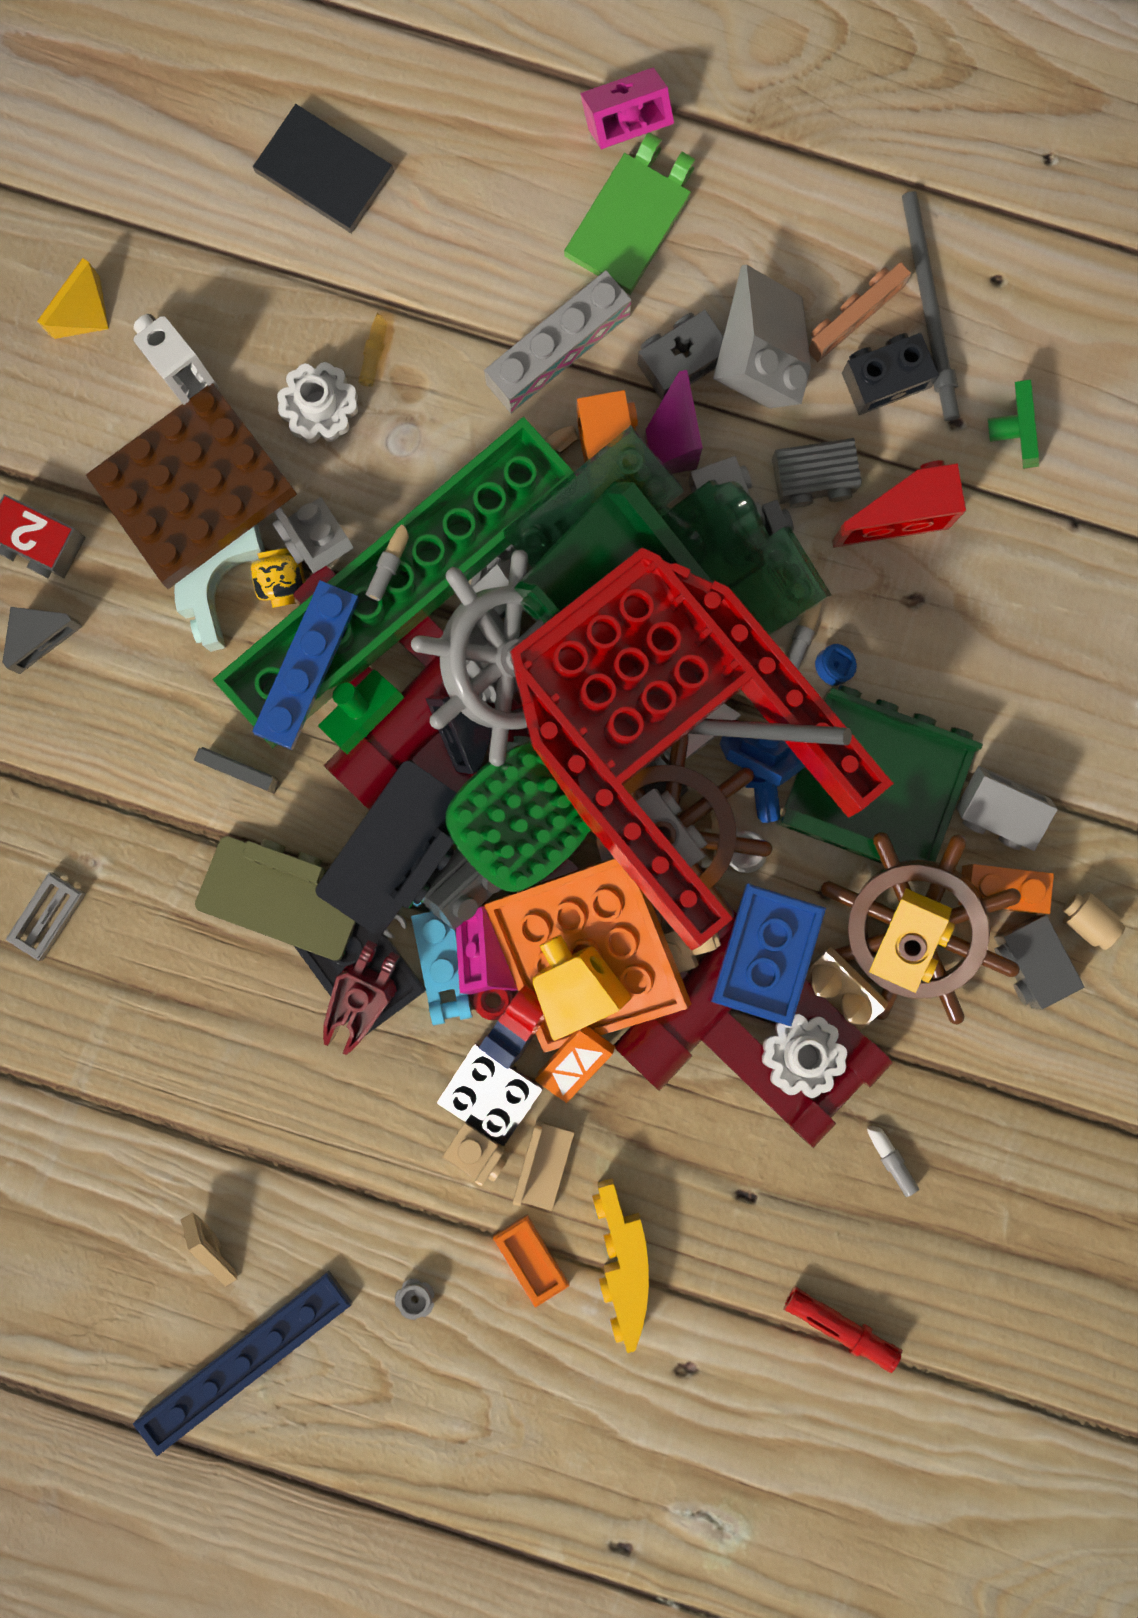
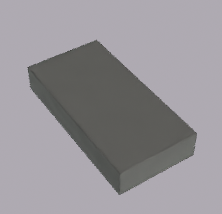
M204 747L198 749L194 761L273 794H275L280 782L278 778Z

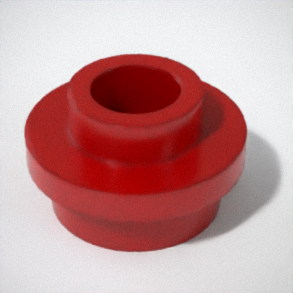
M491 989L475 993L473 997L475 1010L481 1017L487 1020H499L513 1000L511 990ZM495 992L500 995L501 1004L498 1007L493 1008L486 1003V997L489 993Z

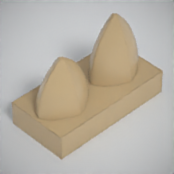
M831 946L809 965L805 979L812 985L815 995L826 998L845 1017L846 1021L852 1023L859 1031L886 1009L888 1002Z

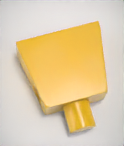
M561 934L539 945L549 966L533 977V985L554 1041L620 1011L632 999L594 947L588 946L572 954Z

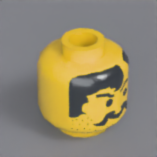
M287 548L258 553V560L254 561L250 566L257 598L262 601L271 600L272 608L296 604L294 592L305 582L302 562L297 564Z

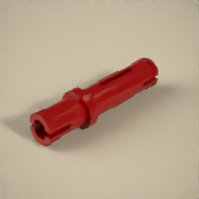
M796 1286L787 1297L783 1310L797 1316L822 1333L844 1344V1346L849 1348V1353L852 1355L866 1357L889 1373H892L898 1366L903 1350L872 1333L870 1326L865 1323L862 1326L858 1325Z

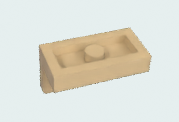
M536 1120L515 1191L513 1205L520 1206L522 1202L546 1210H553L573 1140V1130Z

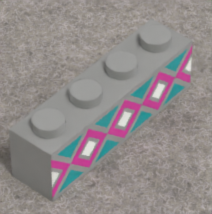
M605 270L484 369L486 385L512 414L630 317L631 298Z

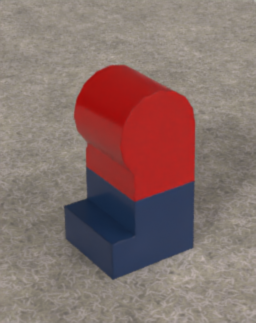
M527 985L521 988L491 1032L479 1046L481 1051L507 1070L522 1057L545 1019L534 990Z

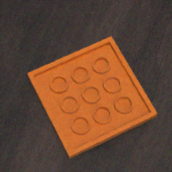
M614 857L484 904L518 991L524 985L535 991L533 977L549 966L539 946L545 941L561 934L572 954L588 946H592L597 950L632 998L620 1011L588 1025L589 1028L600 1036L685 1010L692 1004L652 903ZM545 1019L536 1032L543 1053L559 1049L573 1034L571 1033L554 1041Z

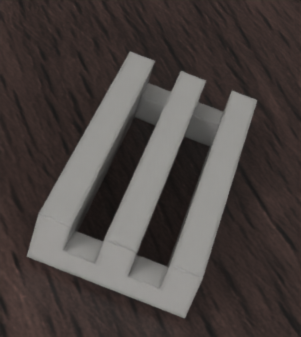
M49 872L5 940L36 960L43 961L86 893L76 889L69 882L60 879L55 873ZM53 886L58 887V891L25 941L20 939ZM69 894L70 897L68 901L66 902V904L60 911L59 915L49 928L48 932L38 945L37 949L34 948L33 946L35 945L38 938L46 928L47 924L57 911L58 907L60 906L66 895Z

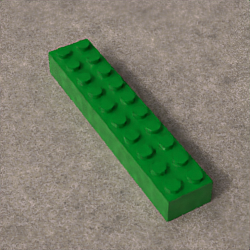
M524 416L327 582L358 596L359 602L307 719L332 699L333 691L338 685L353 681L455 593L446 579V572L450 568H459L468 581L471 580L575 491L577 481L575 472ZM402 524L407 530L409 539L400 557V565L395 575H392L381 601L374 600L366 595L367 589L378 568L376 565L382 552H385L395 531ZM313 595L212 679L253 727L257 722ZM264 739L271 746L272 749L278 745L274 742Z

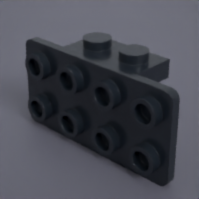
M411 761L402 762L316 885L315 892L317 896L373 934L380 935L384 933L402 906L408 909L412 902L419 904L431 887V884L427 882L436 868L441 871L453 856L454 850L450 847L454 841L450 837L446 826V812L457 793Z

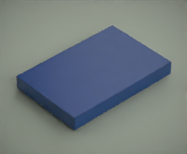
M747 883L711 1002L786 1026H792L826 908Z

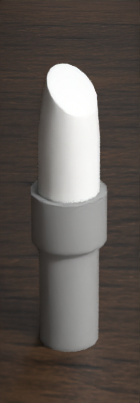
M875 1126L867 1127L868 1134L881 1156L880 1160L886 1170L891 1172L905 1197L916 1193L919 1187L906 1168L905 1161L898 1149L895 1150L881 1128Z

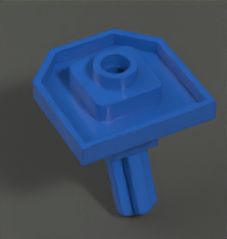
M722 736L719 745L726 760L742 768H750L754 773L753 780L745 788H754L758 819L762 823L779 820L781 814L777 786L779 787L804 769L805 765L785 741Z

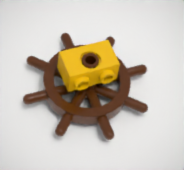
M879 832L874 836L873 842L884 869L872 876L859 893L831 881L824 882L821 886V893L825 897L852 908L848 923L850 944L837 948L835 951L846 962L856 959L868 977L883 988L880 995L888 1002V1005L876 1017L877 1019L885 1020L888 1018L898 995L910 998H933L939 996L949 1021L955 1025L961 1024L965 1016L955 990L967 983L981 965L1008 977H1015L1019 974L1020 967L1016 962L987 949L990 940L989 913L1019 903L1021 894L1017 889L1010 888L982 898L976 887L964 875L955 870L967 843L965 837L960 834L951 837L940 863L928 860L899 862L889 836L884 832ZM923 881L929 882L930 885L925 896L912 891L908 882ZM890 887H893L899 901L896 910L875 901L881 893ZM948 890L962 905L952 909L940 902L945 891ZM868 915L889 924L887 931L869 937L867 931ZM971 921L972 943L952 935L955 925ZM939 946L962 956L963 959L953 968L946 971L936 947Z

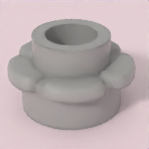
M409 1279L402 1284V1289L396 1292V1307L399 1308L401 1314L407 1319L416 1320L420 1317H426L434 1307V1302L432 1301L434 1291L426 1282L420 1283L418 1279ZM412 1296H418L419 1301L417 1303L412 1302Z

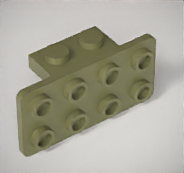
M229 836L221 838L195 901L196 909L333 961L341 960L356 922L317 896L315 887L327 871L320 867L323 860L303 852L299 853L298 858L283 854L285 846L267 839H263L261 845L250 841L245 843Z

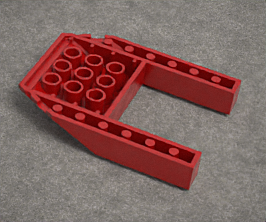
M641 548L510 651L531 745L584 822L692 951L702 946L733 918L623 785L740 690L744 692L769 723L847 727L729 587L716 581L713 583L690 573V569L677 563L670 564L664 561L661 556ZM853 735L849 745L785 741L848 818L862 811L894 784Z

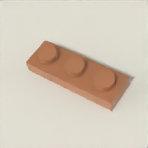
M902 262L897 264L891 271L885 267L878 272L869 282L871 288L862 296L858 293L853 294L840 307L842 313L831 322L829 318H826L812 331L811 336L813 339L809 346V354L817 363L821 361L905 287L911 272Z

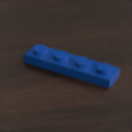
M319 580L252 732L254 735L290 750L294 749L359 602L358 596Z

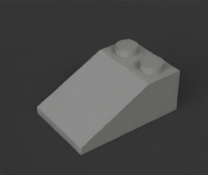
M742 265L713 379L768 408L802 404L811 368L802 296L754 268Z

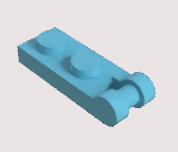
M432 912L411 916L433 1026L445 1024V1019L460 1017V1020L473 1018L469 994H462L459 990L456 929L450 928ZM454 989L456 1001L442 1003L440 992Z

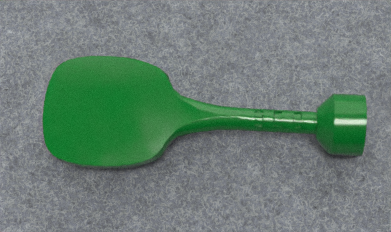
M531 741L507 750L506 760L503 765L494 766L488 762L461 787L452 799L446 812V826L458 850L479 874L500 889L510 892L522 891L548 876L576 850L588 832L591 831L531 745Z

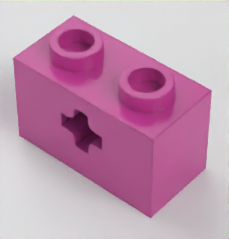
M654 67L580 93L588 130L600 149L674 124L668 87Z

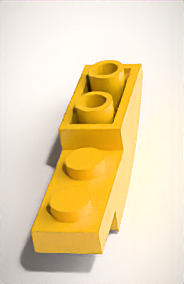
M613 1178L597 1182L599 1194L592 1195L598 1219L606 1217L610 1233L604 1234L603 1237L609 1258H618V1261L604 1265L606 1277L600 1278L599 1283L605 1303L613 1301L617 1317L610 1318L616 1343L624 1341L627 1353H631L636 1350L645 1320L649 1291V1264L640 1214L623 1216Z

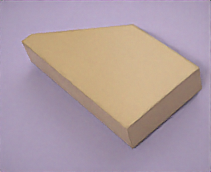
M191 1213L180 1219L188 1251L225 1287L236 1281L237 1272L221 1256L219 1248L222 1245L216 1234L197 1214Z

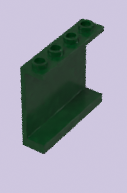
M614 481L517 583L514 589L523 598L520 602L522 607L532 617L538 620L541 619L546 623L641 548L661 556L664 561L670 564L677 563L690 569V573L712 583L713 581L635 483Z

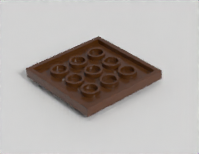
M213 383L209 386L207 385L192 396L185 405L181 404L86 474L153 572L167 589H170L297 495L293 487Z

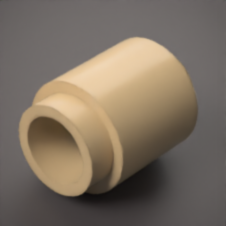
M1087 892L1082 896L1079 893L1074 894L1062 909L1066 914L1063 923L1093 947L1100 946L1103 950L1110 948L1120 938L1126 927L1120 922V916L1091 892Z

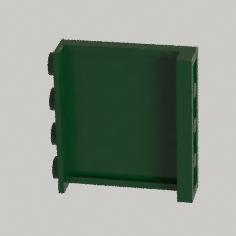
M839 685L838 690L831 688L826 693L824 701L847 728H850L852 735L894 784L862 811L848 818L805 767L794 778L777 825L882 864V861L874 845L873 838L877 833L884 832L889 836L899 862L908 860L936 862L975 752L982 749L983 744L974 741V734L966 730L951 727L950 731L935 726L937 721L926 715L914 713L913 717L899 713V707L891 702L877 699L875 703L861 699L862 693L856 689Z

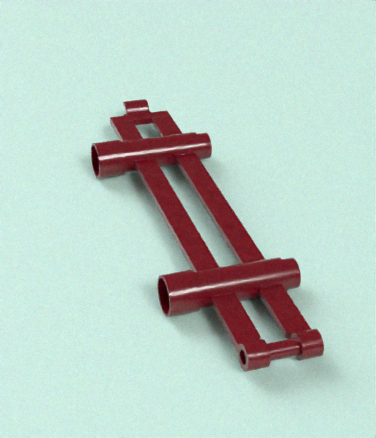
M328 566L312 574L294 592V597L299 605L314 594L319 580L327 583L336 575ZM428 616L398 641L425 667L401 692L404 698L348 754L339 749L323 765L368 810L404 761L415 763L456 793L474 775L455 771L439 730L433 728L430 724L432 713L425 698L431 695L449 696L441 675L440 656L418 653L411 647V641L416 636L440 639L444 631ZM368 667L350 683L356 688L373 669ZM512 698L511 711L521 708L522 706ZM487 703L492 708H495V703ZM528 728L509 729L508 742H513L514 736L530 737L527 734ZM567 858L538 883L579 870V868ZM734 911L733 919L717 932L721 946L717 947L716 950L707 952L698 961L699 965L696 968L691 969L688 973L686 971L680 972L692 1004L685 1010L631 1026L614 1044L615 1049L660 1091L692 1057L690 1052L702 1041L774 1110L792 1130L814 1149L836 1125L832 1119L836 1112L863 1084L871 1088L893 1062L852 1023L847 1022L845 1017L826 998L816 996L812 985L805 979L795 1014L804 1016L807 1021L813 1017H822L828 1024L837 1028L839 1035L836 1043L843 1045L847 1049V1056L844 1060L846 1069L843 1074L833 1078L834 1085L830 1091L821 1093L813 1100L805 1096L802 1091L796 1095H788L780 1087L772 1084L770 1075L773 1068L765 1066L762 1062L763 1046L728 1013L732 1008L711 1002L737 913Z

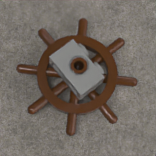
M686 734L671 746L669 765H656L644 768L623 786L733 918L734 911L715 884L728 869L734 853L767 857L772 853L773 847L766 840L737 836L735 817L727 800L753 780V771L747 767L741 768L719 786H716L704 775L685 767L689 735ZM666 782L665 792L662 795L657 789H652L647 794L643 790V787L647 785ZM682 784L695 789L704 796L678 815L682 811L679 806ZM714 810L718 820L719 834L698 831L694 824ZM597 837L601 860L613 858L612 854ZM702 848L717 850L712 863L704 871L698 863L707 856ZM653 905V908L655 910V913L662 928L663 916Z

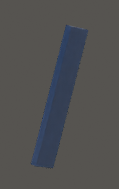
M328 1270L136 1419L133 1423L134 1427L157 1457L353 1304L352 1300Z

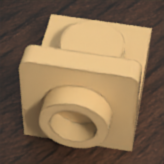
M467 1122L463 1124L442 1156L476 1179L475 1183L481 1187L487 1178L494 1182L507 1162L501 1158L505 1147Z

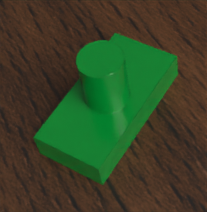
M1031 379L1015 382L1017 414L988 418L990 442L1020 438L1023 469L1039 467Z
M373 669L356 688L351 683L345 682L334 689L332 698L338 706L318 727L341 750L348 754L396 707L404 696L378 671Z

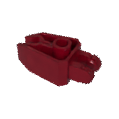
M371 941L366 943L357 962L346 966L336 977L324 1020L323 1041L326 1046L335 1038L340 1026H344L347 1023L346 1027L349 1029L350 1036L342 1053L344 1055L350 1053L362 1041L397 992L394 981L390 977L400 956L391 952L385 958L380 973L368 968L377 944Z

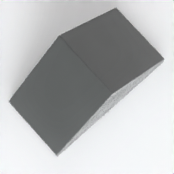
M11 607L2 663L7 669L21 674L82 628V625L78 620L65 613Z

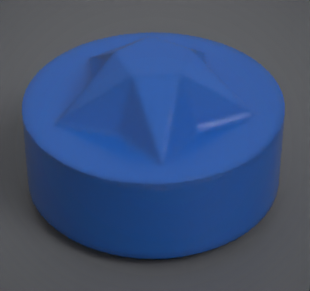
M832 644L818 653L815 667L819 677L825 683L838 686L847 682L855 675L857 663L854 654L849 648L841 644Z

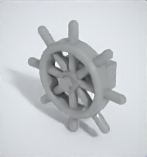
M516 550L512 554L508 586L488 588L476 593L459 568H450L446 572V579L462 603L450 617L440 639L419 635L411 641V647L415 652L440 656L441 675L450 699L431 715V726L435 729H442L462 712L472 721L492 728L489 761L494 766H501L506 760L509 729L514 730L527 727L523 707L511 711L513 695L519 689L510 651L545 624L541 619L538 620L532 617L536 623L520 636L522 610L527 611L520 603L523 598L514 587L527 573L528 555L524 550ZM506 604L504 622L495 610V606ZM487 703H495V708H492Z

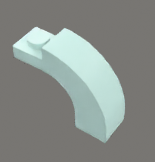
M258 524L175 584L174 594L177 612L185 619L195 616V620L190 621L193 637L197 644L202 642V646L210 652L226 648L215 607V594L218 584L229 570L242 563L257 560V554L265 552Z

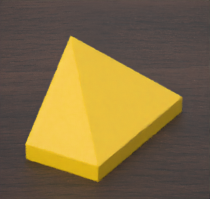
M84 258L81 259L37 320L41 327L54 339L109 329L100 276L90 262Z

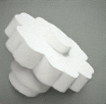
M328 362L320 363L316 369L304 363L296 370L287 374L286 382L289 387L281 389L277 394L279 402L278 412L284 421L289 422L290 431L295 437L303 438L308 443H314L322 436L326 441L333 442L339 436L349 431L350 425L347 418H352L358 413V395L355 387L347 383V378L342 369L333 367Z
M795 1014L792 1026L776 1023L775 1032L777 1036H770L764 1040V1052L762 1055L763 1064L773 1068L770 1075L772 1084L780 1087L788 1095H796L802 1091L805 1096L815 1098L821 1093L830 1091L834 1085L832 1076L841 1075L846 1069L844 1060L847 1056V1049L843 1045L836 1043L839 1035L837 1028L828 1024L822 1017H813L807 1021L800 1014Z

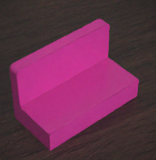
M483 906L479 907L472 918L464 921L456 928L460 993L475 994L491 989L518 990L486 909Z

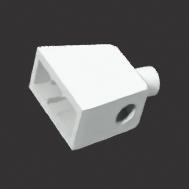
M145 314L136 320L134 330L137 335L134 336L133 341L183 405L207 385L209 386L213 383L217 389L219 388L197 355L165 316L155 319L153 315Z

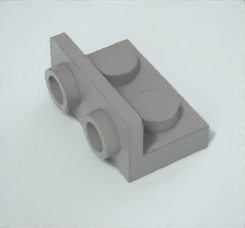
M321 497L312 503L305 504L290 517L286 516L281 507L274 511L278 520L272 524L285 542L284 544L297 564L305 560L313 574L354 548Z

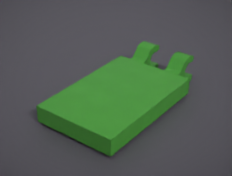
M650 132L643 139L635 158L624 152L564 250L566 258L597 276L606 270L625 293L629 295L633 292L690 199L691 191L684 188V185L694 171L693 164L696 160L688 154L681 152L668 178L650 168L661 151L659 146L662 142V139Z

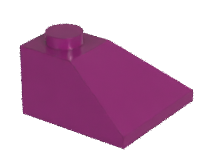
M687 370L678 372L645 429L644 443H642L645 456V465L643 467L649 466L651 478L696 470L698 468L703 447Z

